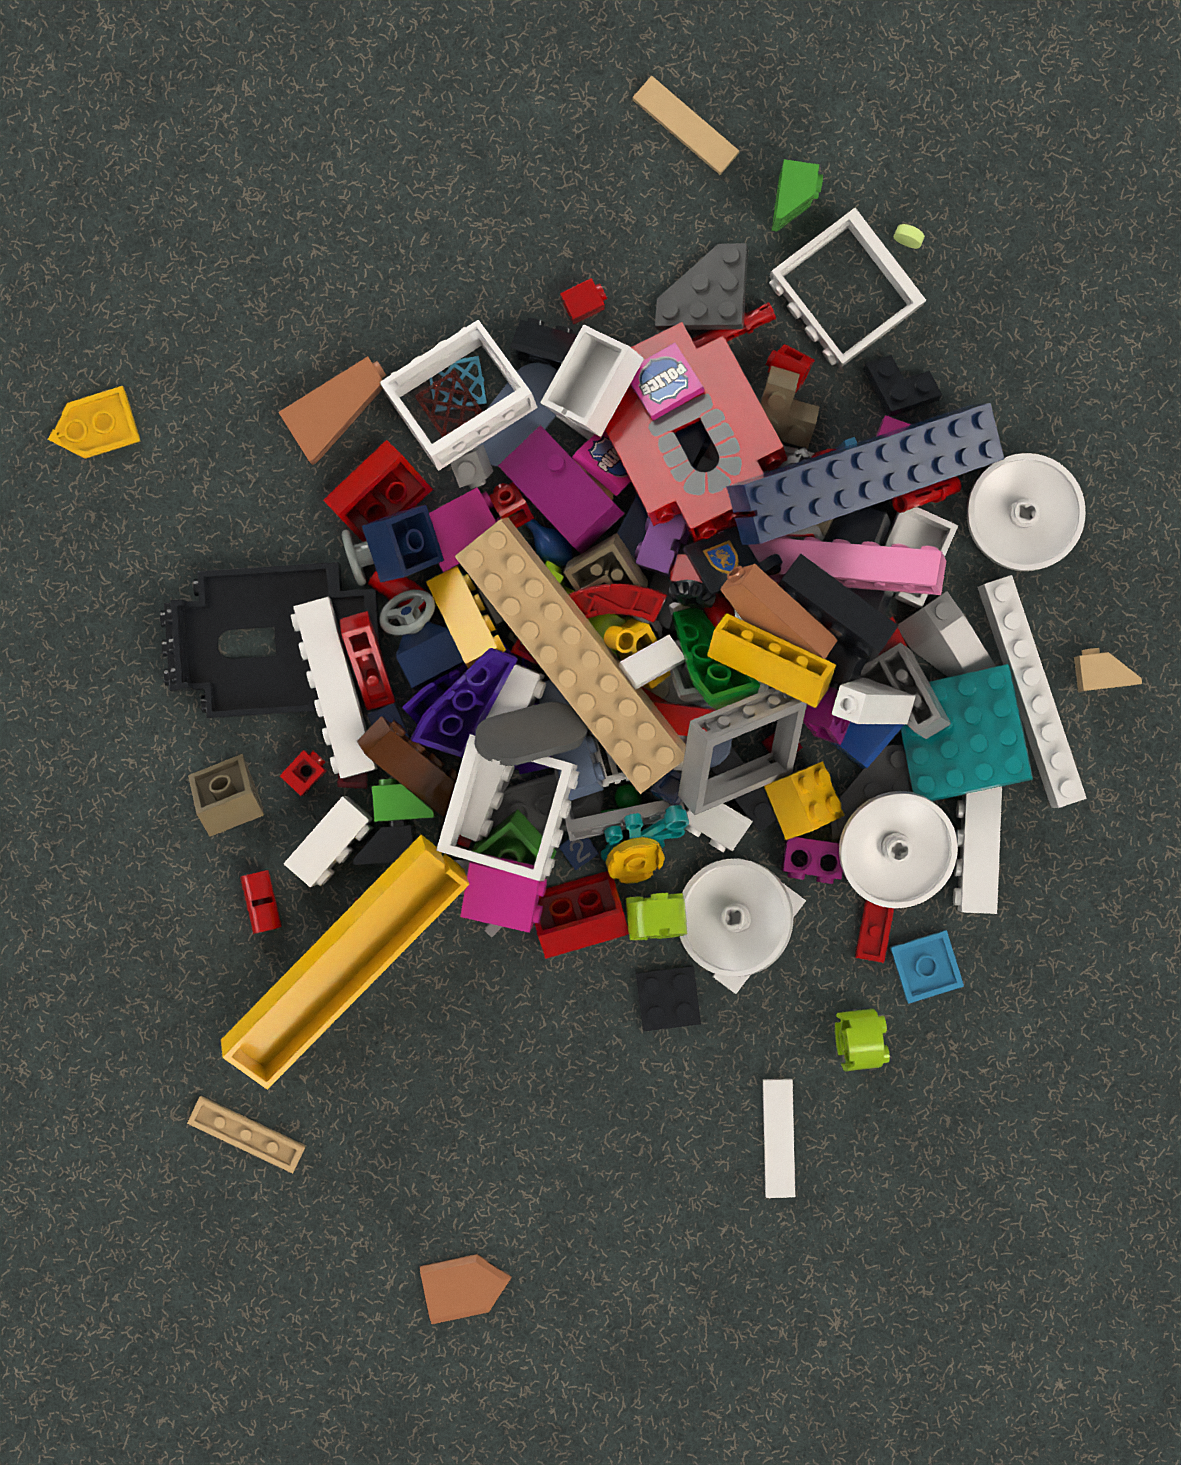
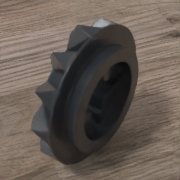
M695 580L673 582L670 584L668 595L674 602L681 603L682 607L688 606L691 609L698 608L703 610L711 608L716 600V595L710 597L703 583Z

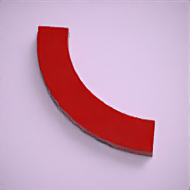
M624 583L595 585L568 594L587 619L605 614H623L643 618L653 623L656 621L667 597V594L651 588ZM518 638L511 652L538 664Z

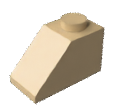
M1099 648L1082 650V656L1074 657L1078 692L1142 684L1141 677L1109 652L1100 653Z

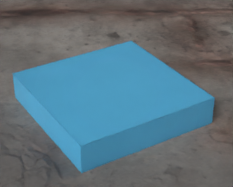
M947 930L890 947L908 1004L964 987Z

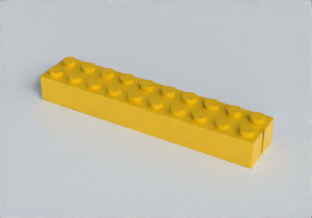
M420 835L221 1039L222 1057L268 1090L469 885L465 869L447 854L442 856V852L436 851L437 846L423 835Z

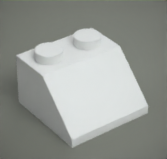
M720 804L697 815H694L688 808L689 825L684 829L697 837L701 833L711 838L709 844L724 853L726 848L731 851L734 850L753 821L727 805Z

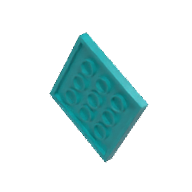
M1009 664L929 682L951 725L927 739L915 733L907 724L901 728L913 793L935 801L1033 780Z

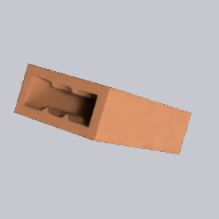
M369 357L364 358L278 412L312 465L316 464L383 389L380 382L387 375L378 361L372 363Z
M756 564L743 568L742 566L735 567L727 574V580L720 590L743 621L826 659L837 642L835 636Z

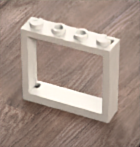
M856 208L852 209L773 269L769 276L771 278L769 284L778 296L784 295L789 302L787 308L796 319L801 318L807 325L805 328L807 335L813 342L817 340L825 349L822 353L831 365L836 363L839 368L843 367L923 306L926 301ZM849 228L907 306L842 354L785 280L784 276Z
M479 320L466 328L463 327L460 332L447 340L439 342L433 349L422 356L415 357L411 363L398 371L392 372L389 377L380 382L387 398L438 471L538 408L532 392ZM482 346L515 392L432 444L400 397Z
M469 735L436 851L537 881H544L546 876H550L551 869L554 867L555 860L551 859L554 847L558 848L561 843L563 830L559 828L562 818L568 817L571 808V801L568 800L570 790L575 789L578 783L579 772L576 771L577 765L551 757L531 761L562 770L534 869L456 846L482 757L475 748V736Z

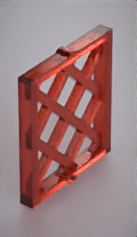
M455 370L440 380L434 381L431 386L415 395V398L442 438L450 433L446 432L448 422L458 423V427L469 421L463 420L465 410L475 412V416L472 418L483 412ZM448 378L453 379L451 389L440 387L441 383ZM456 380L464 391L455 390ZM430 390H436L434 400L423 398L424 394ZM439 391L450 393L448 403L438 401ZM453 394L464 395L462 405L452 404ZM468 397L475 408L466 406ZM423 402L433 404L431 413ZM437 405L447 407L445 417L435 415ZM451 408L461 409L459 419L449 418ZM435 419L444 421L443 430Z

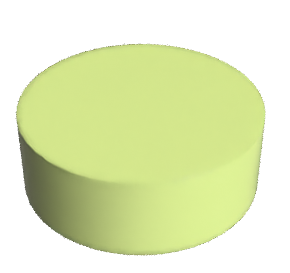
M907 224L899 225L894 234V239L898 243L914 249L921 247L925 237L921 230Z

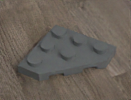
M747 243L717 244L659 296L656 306V329L667 330L683 322L686 330L743 329L748 263Z
M904 744L886 746L868 768L861 770L839 797L845 816L830 822L832 839L841 838L844 826L850 816L867 800L892 791L913 792Z

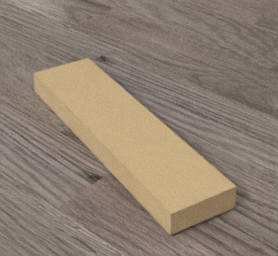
M653 76L633 96V101L719 175L723 173L740 151Z
M203 1096L199 1097L187 1124L292 1174L306 1145Z

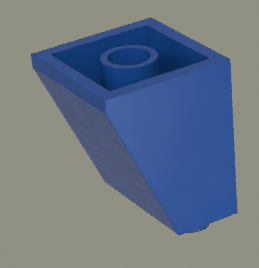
M850 721L841 745L830 743L859 768H868L905 724H856Z

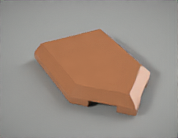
M478 1254L420 1266L431 1324L488 1313L512 1276L499 1270Z

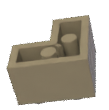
M771 366L760 404L780 441L808 449L820 407L793 399L800 374Z
M618 533L568 561L564 570V574L575 591L601 585L604 582L605 584L624 583L643 587L648 585V579L635 563V559Z

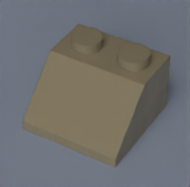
M243 754L188 775L196 814L209 837L264 815L260 796Z

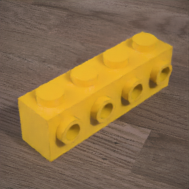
M455 566L426 581L468 669L489 648L501 652L506 651L499 635L493 637L491 633L496 628L489 615L483 616L481 613L486 608L478 594L473 596L471 593L476 588L469 574L463 576L458 566Z
M726 613L714 629L707 654L708 657L815 708L828 691L836 664Z

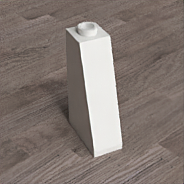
M860 678L840 685L832 715L856 724H908L916 696L867 678Z

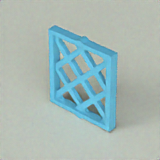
M479 356L460 359L450 365L445 373L439 372L438 374L443 377L437 385L433 383V378H430V391H432L435 412L487 404ZM470 362L465 370L459 365H457L460 363ZM473 364L478 366L479 375L477 378L468 372ZM454 367L462 372L457 381L448 376ZM465 376L474 381L469 389L460 384ZM445 379L454 384L449 393L440 388ZM477 384L482 389V396L480 398L472 393ZM457 387L466 393L461 401L452 396ZM437 391L446 396L440 405L436 401L435 393ZM469 395L477 400L464 403ZM449 399L456 403V405L444 406Z

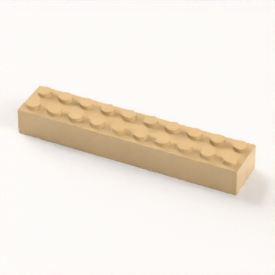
M508 517L498 520L455 556L640 794L684 761L686 744L641 687L636 690L619 668L620 660L611 648L606 646L604 639Z

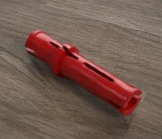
M767 302L747 313L744 312L743 329L708 330L691 339L696 348L722 336L728 342L745 333L748 335L753 333V330L759 326L776 320V315L770 303Z
M955 476L894 497L892 500L893 507L897 512L903 513L929 502H941L946 496L960 492L961 482Z

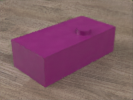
M541 425L498 465L580 553L585 552L624 514Z

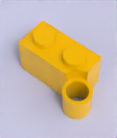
M632 618L621 626L609 627L604 634L606 646L616 650L621 660L657 641L649 624ZM670 671L643 686L653 689L671 675Z

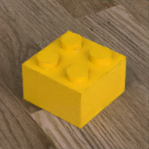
M823 761L795 771L791 775L764 786L786 840L814 831L845 816L841 802L832 786L830 774L826 770Z

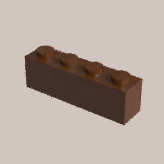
M381 716L357 740L359 746L368 758L444 817L447 814L459 772L453 767L448 770L444 767L445 762L436 753L432 752L429 755L424 751L426 749L424 745L413 742L405 735L407 733L406 730L398 722L393 720L390 723Z

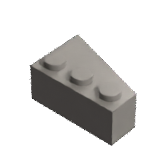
M899 643L864 665L859 679L867 678L916 696L907 724L915 733L927 739L951 725L913 652L908 647Z

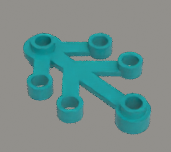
M681 805L670 806L666 808V814H664L663 819L641 831V827H643L641 814H629L624 817L626 829L629 831V839L639 837L651 838L656 840L661 845V848L665 846L664 839L679 838L685 834L684 828L689 825L687 811ZM610 826L604 830L606 842H609L605 849L601 851V857L605 862L610 851L620 844V840L623 839L620 826Z

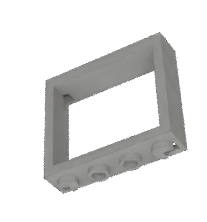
M772 687L691 720L678 792L679 798L694 815H697L791 775L807 704ZM778 720L771 753L708 779L713 747L715 745ZM774 759L776 762L771 764L769 761Z
M554 768V770H555V775H556V780H557V784H558V782H559V775H558L557 769ZM661 800L574 819L571 807L568 817L565 818L569 840L575 841L603 835L604 830L610 826H620L622 830H626L624 817L633 813L641 814L643 826L654 824L664 818L666 808L672 805ZM681 801L679 805L684 809V803Z

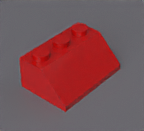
M386 440L323 501L362 542H366L367 540L362 528L363 525L402 510L414 508L433 489L405 457Z
M608 871L547 888L544 896H539L538 905L543 906L540 922L539 924L535 923V927L545 959L629 935L628 925L616 884Z

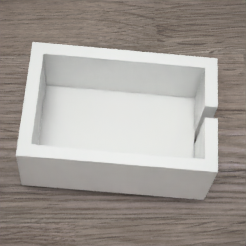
M583 325L540 403L554 414L601 437L644 358L630 346Z
M915 507L903 513H896L882 546L891 547L892 544H903L913 549H921L922 546H932L942 551L945 557L958 525ZM895 592L894 598L918 609L924 605L928 594Z
M342 796L285 861L284 865L309 887L317 884L319 886L324 885L335 873L331 868L336 862L339 864L343 863L352 854L354 849L351 845L356 840L363 841L374 827L370 824L374 818L350 797Z

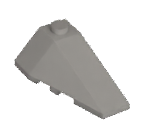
M948 591L942 593L898 624V629L911 651L929 662L947 677L996 667Z

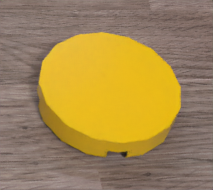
M639 837L623 841L615 846L607 855L605 863L612 879L617 878L621 883L629 884L638 883L653 876V871L657 867L660 870L663 866L665 857L661 845L656 840Z

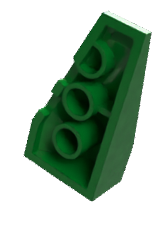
M687 608L673 612L672 619L692 684L708 705L718 710L758 694L760 683L756 679L707 656L715 626L702 610Z

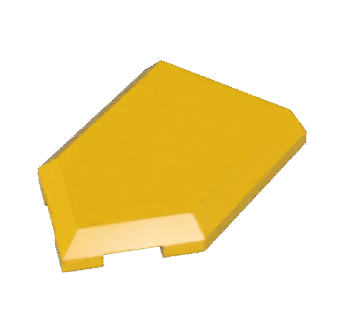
M123 386L68 402L61 413L62 416L55 429L52 430L48 438L51 442L84 459L141 442Z

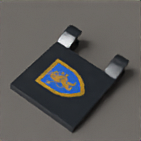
M737 526L715 534L708 539H702L684 546L683 549L710 597L722 593L720 589L727 580V574L735 567L742 566L743 568L756 564L770 576L778 574L781 571L780 565L783 563L778 554H773L759 563L749 545H742Z

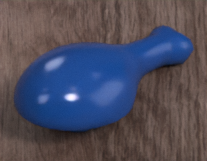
M535 519L525 523L533 533L535 549L542 560L562 567L573 558L572 545L558 530L544 527Z

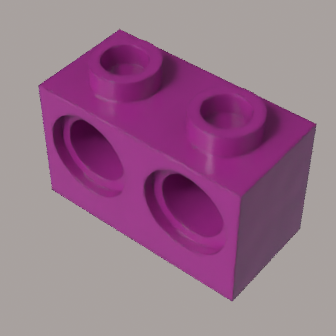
M829 687L816 708L810 705L807 706L803 722L813 736L841 745L850 721L832 715L838 690Z
M800 837L785 839L781 870L787 871V877L804 880L805 874L817 876L816 882L833 884L834 879H842L843 870L839 858V843ZM796 850H802L806 854V861L802 866H794L791 862V855ZM826 854H831L835 859V865L829 871H824L820 866V860Z

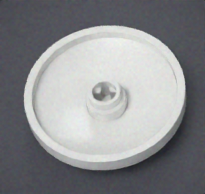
M1015 454L995 462L976 480L967 502V524L976 546L994 563L1015 571H1035L1060 561L1076 545L1085 523V501L1076 479L1063 465L1039 454Z
M907 791L883 793L864 802L848 819L839 843L840 864L850 885L869 902L887 908L911 907L934 896L950 878L955 867L958 852L954 827L943 810L928 798Z
M724 859L702 868L685 886L682 893L685 899L688 934L680 936V939L688 954L700 966L722 976H748L766 969L783 953L792 933L793 907L785 886L769 869L749 860Z

